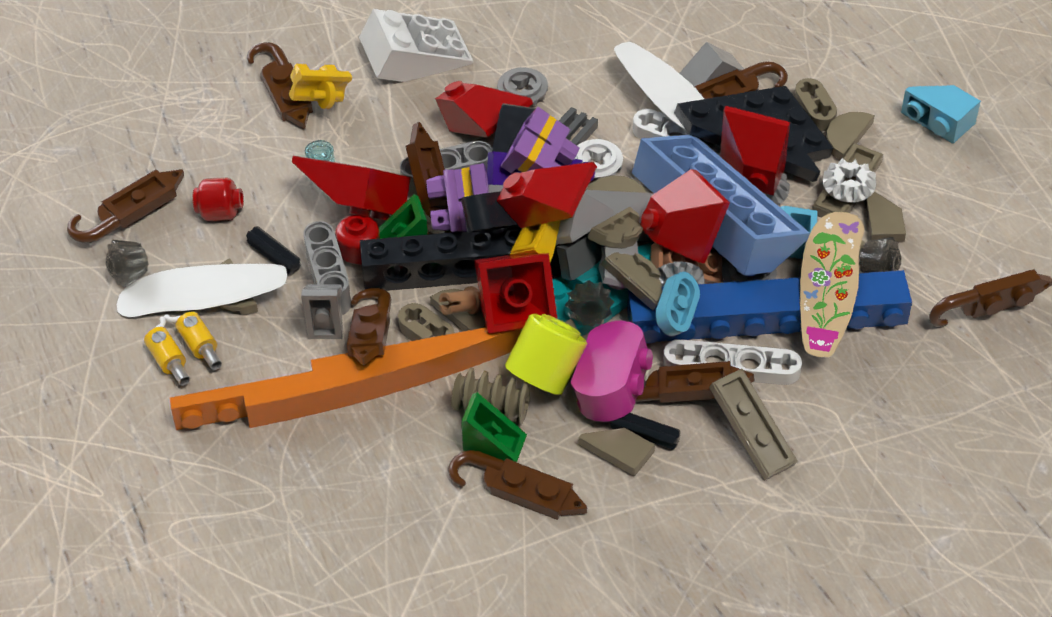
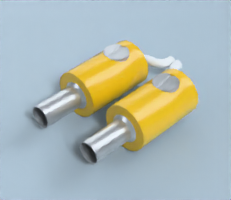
M187 312L176 317H170L166 314L164 317H160V324L150 330L144 337L145 345L165 374H173L181 386L190 382V377L183 368L186 358L167 329L164 328L166 321L176 322V329L196 358H205L212 370H217L222 366L221 360L215 353L217 342L196 312Z

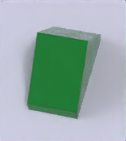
M413 194L379 227L380 238L428 235L427 220L419 196Z
M478 392L472 394L461 421L463 452L469 450L480 451L503 461L509 459L517 462L527 434Z

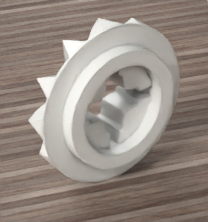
M592 139L577 145L580 149L574 159H580L583 162H591V159L597 162L603 160L601 165L597 162L595 163L597 168L594 178L599 179L615 175L617 171L622 169L623 155L615 144L602 139Z
M842 158L838 164L830 163L828 170L824 171L823 186L832 197L840 201L859 202L869 198L874 193L876 173L869 170L868 164L859 165L856 159L852 163H848ZM844 176L847 177V178H851V177L854 176V177H856V181H854V180H852V179H850V180H848V181H846V180L844 181Z

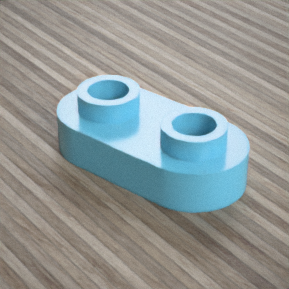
M687 272L675 274L669 277L664 285L656 308V322L659 328L669 336L685 332L691 325L700 298L699 286L691 274Z

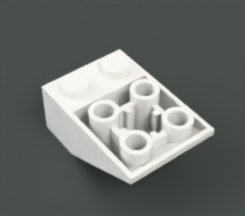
M373 9L359 36L378 79L406 82L465 67L473 63V59L454 21L446 18L437 19L424 17L420 14L411 15L398 13L393 10Z

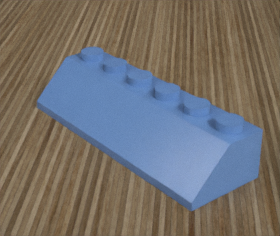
M692 135L641 138L632 174L643 183L644 187L656 193L690 169L697 170L730 202L713 247L719 255L725 257L735 266L739 273L746 276H755L760 273L772 272L808 240L810 233L699 138Z

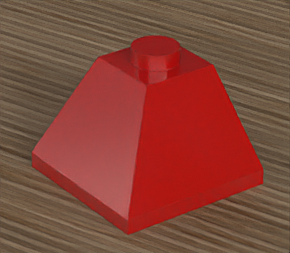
M456 81L447 85L444 88L445 92L435 98L449 132L488 137L496 131L503 103L530 107L533 104L532 99L529 97L477 84L462 83V81Z
M725 106L720 157L762 193L774 196L785 169L790 122Z
M594 162L513 173L504 181L503 189L497 202L520 228L572 218L597 165Z
M690 169L650 197L648 205L642 214L640 225L643 231L656 244L699 263H706L730 202L697 170Z
M549 253L507 255L475 260L478 288L487 333L522 329L531 314H546L557 318Z

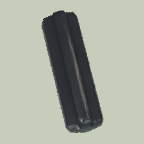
M255 226L251 231L247 232V243L274 264L284 266L287 274H294L296 270L300 269V258L262 228Z
M633 413L610 421L612 429L626 428L649 442L669 449H675L680 440L681 431L679 429Z

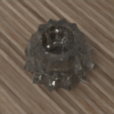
M893 237L866 242L864 247L861 248L859 256L860 271L863 273L899 271L902 261L900 250L898 249L899 242L895 241Z
M112 240L111 244L107 245L106 267L109 274L115 278L117 285L121 284L123 287H126L148 271V256L141 243Z
M587 280L584 284H576L574 290L567 293L569 300L565 306L569 309V317L575 319L578 325L582 326L588 325L593 327L595 324H603L604 319L612 314L610 307L614 301L610 298L611 290L605 289L601 282L593 283L590 280Z

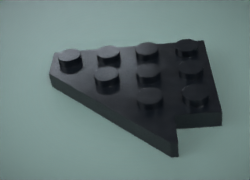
M787 86L677 103L674 114L688 134L720 147L725 106L790 122L784 171L811 182H816L821 172L813 161L830 158L834 149Z

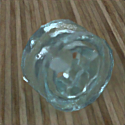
M316 140L305 147L306 158L335 162L334 149L329 142Z

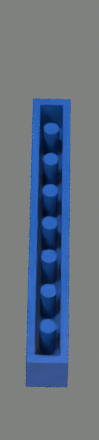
M904 270L859 273L857 296L852 316L846 329L876 326L894 327L908 324L912 299ZM801 277L698 284L700 298L691 325L687 331L675 336H669L659 328L656 322V308L651 310L628 289V320L641 328L645 341L648 344L673 340L721 339L733 336L802 332L800 312Z

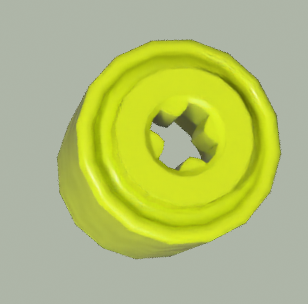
M531 314L505 363V367L525 382L544 391L560 395L566 388L587 346V342L580 336L581 333L569 324L546 314Z

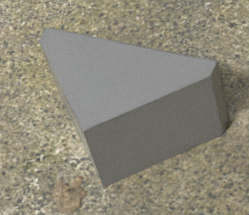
M706 42L679 74L693 86H696L738 69L740 71L744 68L731 53Z
M584 193L573 217L560 221L555 245L574 242L590 232L594 226L614 216V210Z

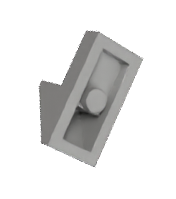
M309 284L302 289L301 298L308 339H343L341 314L342 285Z

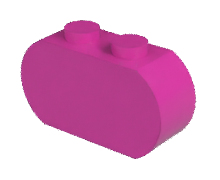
M611 321L601 324L589 332L586 340L587 346L571 380L580 412L586 418L600 422L622 418L633 410L638 395H642L644 390L646 370L651 369L653 362L652 350L647 348L643 331L639 326L628 321Z

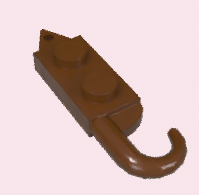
M263 42L253 46L247 54L249 64H253L254 56L262 52L270 53L274 59L273 62L263 67L261 74L262 81L282 121L288 120L305 129L309 114L313 113L311 101H292L289 92L293 85L290 78L293 70L292 64L289 63L283 50L274 43Z
M765 61L740 71L738 69L694 87L704 99L756 91L759 88L757 77L766 73H774L779 76L780 79L775 83L774 87L784 86L788 80V74L780 64Z
M417 122L412 126L410 144L405 147L417 196H419L426 215L431 218L430 211L448 209L447 197L429 199L426 180L444 175L443 170L445 168L438 141H433L422 124ZM451 230L444 231V233H452Z
M155 169L101 201L102 204L98 207L97 211L100 224L88 231L76 229L77 223L81 220V215H75L67 225L69 236L77 242L92 243L119 227L125 228L177 196L176 190L184 178L183 169L159 172Z
M1035 269L975 285L971 290L949 295L936 303L929 314V321L933 326L948 325V320L939 319L940 316L946 311L961 307L966 316L976 318L987 314L994 315L1001 310L1015 306H1025L1033 302L1037 294L1052 286V278L1038 274Z
M365 289L355 294L351 300L352 305H356L364 299L373 298L378 300L377 304L354 309L347 341L348 356L355 357L362 365H366L377 355H384L392 298L390 293L384 289Z
M730 361L662 366L649 375L643 393L638 395L636 402L660 400L661 403L716 399L709 386L713 382L739 370V368L731 366ZM744 370L750 382H754V374Z
M464 451L450 461L448 468L449 476L459 486L463 487L466 485V481L458 474L459 468L464 464H473L486 469L484 472V484L493 496L556 520L564 515L587 513V505L575 493L573 484L509 459L503 461L480 451Z

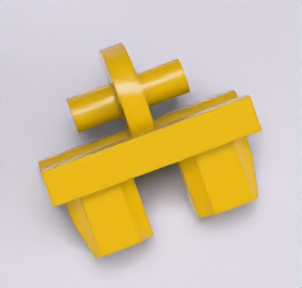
M295 64L290 75L293 85L289 96L292 101H317L320 108L330 109L335 102L343 101L345 88L353 77L349 71H338L335 65H323L319 70H310L307 64Z

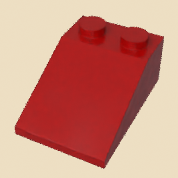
M299 156L292 157V163L336 204L350 206L349 213L368 217L370 215L371 218L387 220L390 218V215H393L407 201L411 177L373 168Z

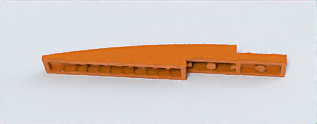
M485 327L388 345L385 347L384 355L375 356L366 365H362L355 357H349L348 353L312 359V371L170 397L176 430L193 429L202 425L231 422L239 418L248 417L249 428L310 416L383 397L458 373L511 353L521 333V329L487 333V328Z

